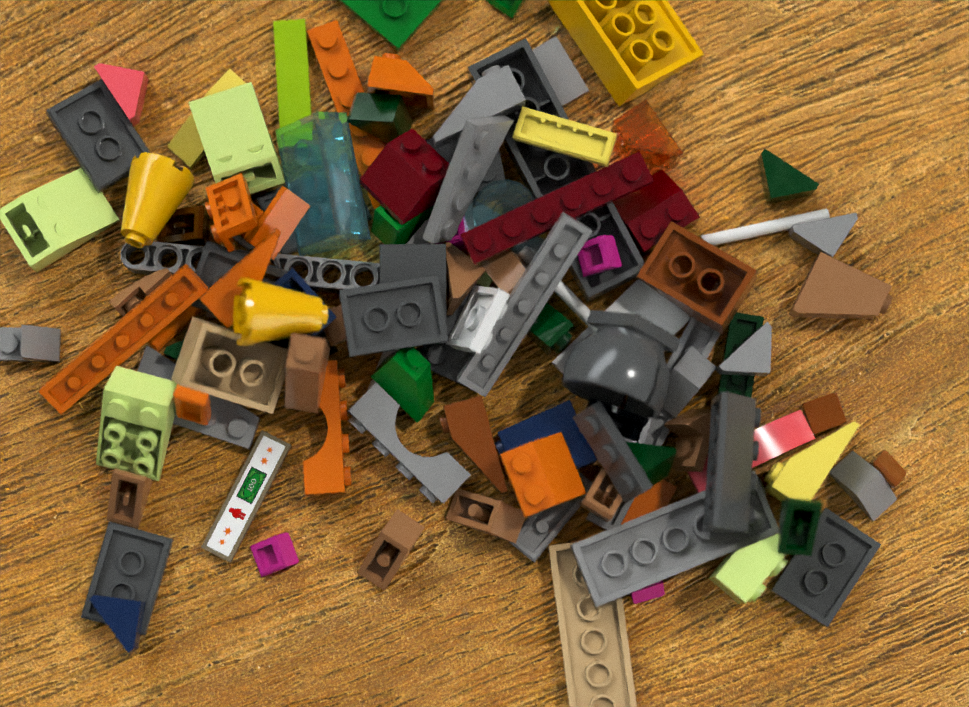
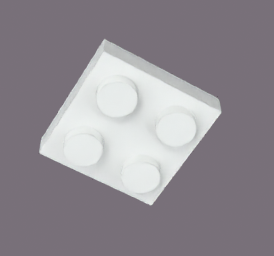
M474 286L446 344L456 350L480 354L490 344L493 337L491 331L496 322L504 316L508 307L506 302L510 294L499 288Z

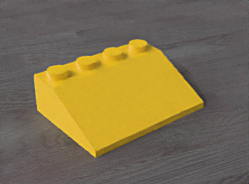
M548 0V3L619 107L643 95L704 55L668 0Z

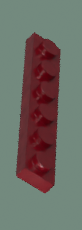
M639 151L608 167H604L460 234V237L475 266L551 231L562 212L574 219L579 218L652 184L654 180Z

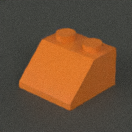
M562 432L529 442L500 454L501 461L524 518L586 494Z

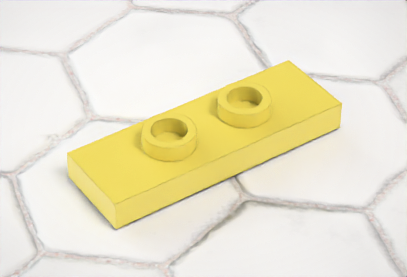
M522 106L512 138L515 141L608 167L617 139V133Z

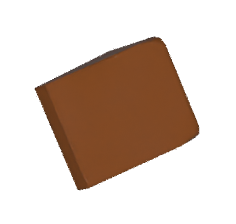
M836 392L802 404L813 434L847 423Z
M886 450L882 451L869 463L881 472L890 488L896 487L906 475L905 470Z

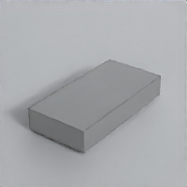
M557 36L533 49L563 108L589 93L588 87Z

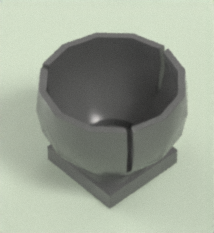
M591 310L587 323L594 326L597 330L575 345L565 364L562 386L584 400L588 401L592 397L619 408L622 407L625 396L628 395L624 410L644 418H658L667 398L670 373L663 352H676L680 339L639 314Z

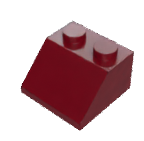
M412 128L387 143L361 176L359 183L403 225L435 205L450 164Z
M663 169L651 175L654 180L652 184L613 201L642 257L653 251L671 221L687 230L694 226L700 218L683 190Z

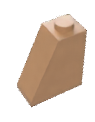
M820 252L805 278L789 315L804 318L873 320L878 316L879 312L885 314L893 298L888 295L892 286Z
M292 333L286 362L285 408L318 414L330 353L326 339Z

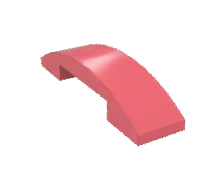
M801 410L754 430V441L759 442L757 461H752V469L816 439ZM708 454L702 472H687L697 493L706 490Z

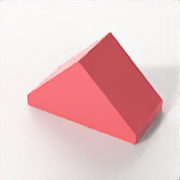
M98 63L94 68L134 127L140 121L148 78L145 72Z

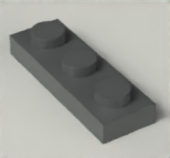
M601 401L573 417L580 432L586 438L598 461L602 464L625 503L653 487Z

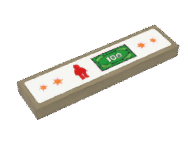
M263 430L261 431L201 548L230 563L233 561L292 447L291 444Z

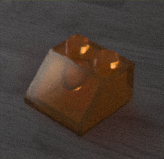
M646 99L615 119L612 123L610 132L617 133L613 150L618 156L623 154L626 158L640 151L646 165L666 169H674L678 166L683 152Z

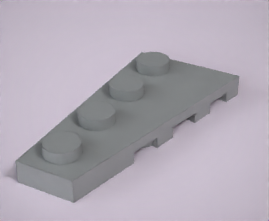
M505 115L466 119L422 237L431 244L452 240L514 120Z
M146 346L138 372L171 380L176 364L154 349ZM211 395L209 396L212 415L208 425L205 426L179 418L175 413L173 424L249 450L261 420L239 404Z

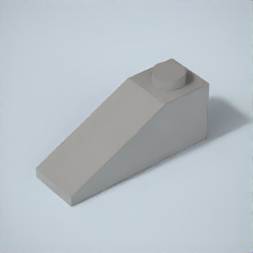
M495 65L481 73L483 77L475 82L433 136V143L436 149L459 139L466 119L497 115L507 116L520 110L522 106L525 107L526 99L509 65L502 68L499 65Z

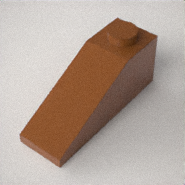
M482 396L443 406L445 414L439 415L443 433H450L452 441L501 495L506 494L508 490Z

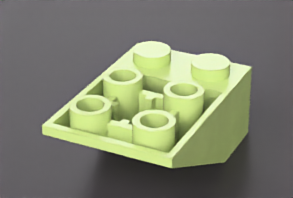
M252 82L189 102L215 183L242 173L247 181L250 194L285 183L281 165Z
M82 168L29 191L0 209V220L29 266L36 272L41 271L120 221L102 192L98 194Z
M119 366L115 367L103 390L96 465L120 469L156 481L160 480L176 413L173 397L178 385L176 382Z
M779 533L728 553L708 579L738 604L746 603L747 601L749 603L751 601L755 602L766 589V586L762 584L768 576H776L788 562L784 559L786 554L778 553Z

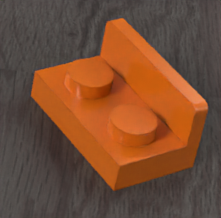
M242 173L206 188L209 201L205 203V208L210 219L214 221V224L210 226L215 241L218 244L223 242L229 253L236 250L233 241L234 236L258 227L248 184Z

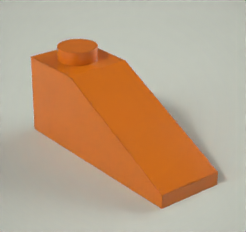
M278 228L216 281L200 298L227 329L233 324L234 296H241L243 287H236L240 278H250L263 282L281 235Z

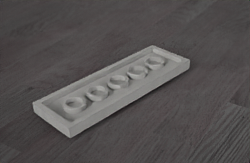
M758 477L755 494H750L749 507H754L755 510L753 527H748V533L743 535L703 531L705 490L570 545L594 606L598 607L779 533L778 525Z

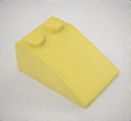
M853 421L782 463L778 461L776 465L773 464L763 479L768 483L764 491L780 502L787 498L812 500L860 424Z

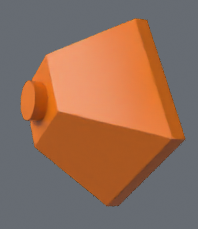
M383 53L382 57L374 56L367 86L369 93L401 95L406 106L434 110V88L407 60H401L400 55L393 53Z

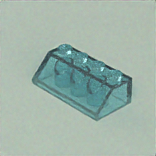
M316 112L275 130L286 188L310 205L294 230L299 256L348 248L371 239L350 127L347 122V112Z

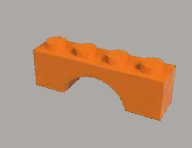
M331 360L327 363L319 406L325 414L328 426L325 443L314 456L303 461L306 496L346 494V486H352L351 466H345L344 453H350L349 433L343 434L342 421L348 420L347 401H341L340 388H346L345 368H339L337 360Z

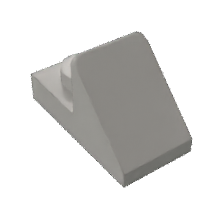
M21 325V328L0 327V361L60 362L61 329L32 325Z

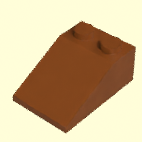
M671 221L637 274V278L694 319L723 335L756 282L757 270Z

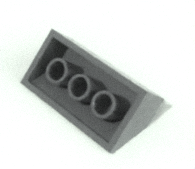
M720 392L711 401L703 531L743 535L748 533V527H753L755 510L754 507L749 506L750 494H755L757 476L752 474V461H757L759 442L754 441V427L759 428L761 420V409L756 408V399L729 392Z

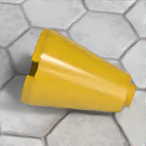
M143 152L140 153L139 158L136 155L132 158L121 234L125 237L127 244L136 248H143L154 242L193 187L194 176L186 167H183V170L180 171L173 166L175 160L156 153Z
M240 278L237 282L236 287H243L241 296H234L233 306L234 333H241V338L236 340L238 345L246 346L291 337L292 333L302 335L320 331L322 325L327 324L328 307L322 303L320 297L250 278Z

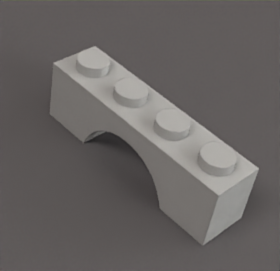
M375 383L348 410V413L352 415L348 421L361 434L367 430L376 439L372 445L384 457L391 454L399 462L395 467L408 480L414 476L423 485L419 491L431 503L438 500L444 504L471 475L448 452L434 457H422L408 451L399 441L395 429V419L400 405L382 387Z

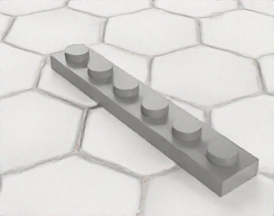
M562 212L510 293L506 302L508 304L507 310L491 331L493 337L490 344L480 354H471L457 376L458 382L484 397L487 396L592 233L589 227Z

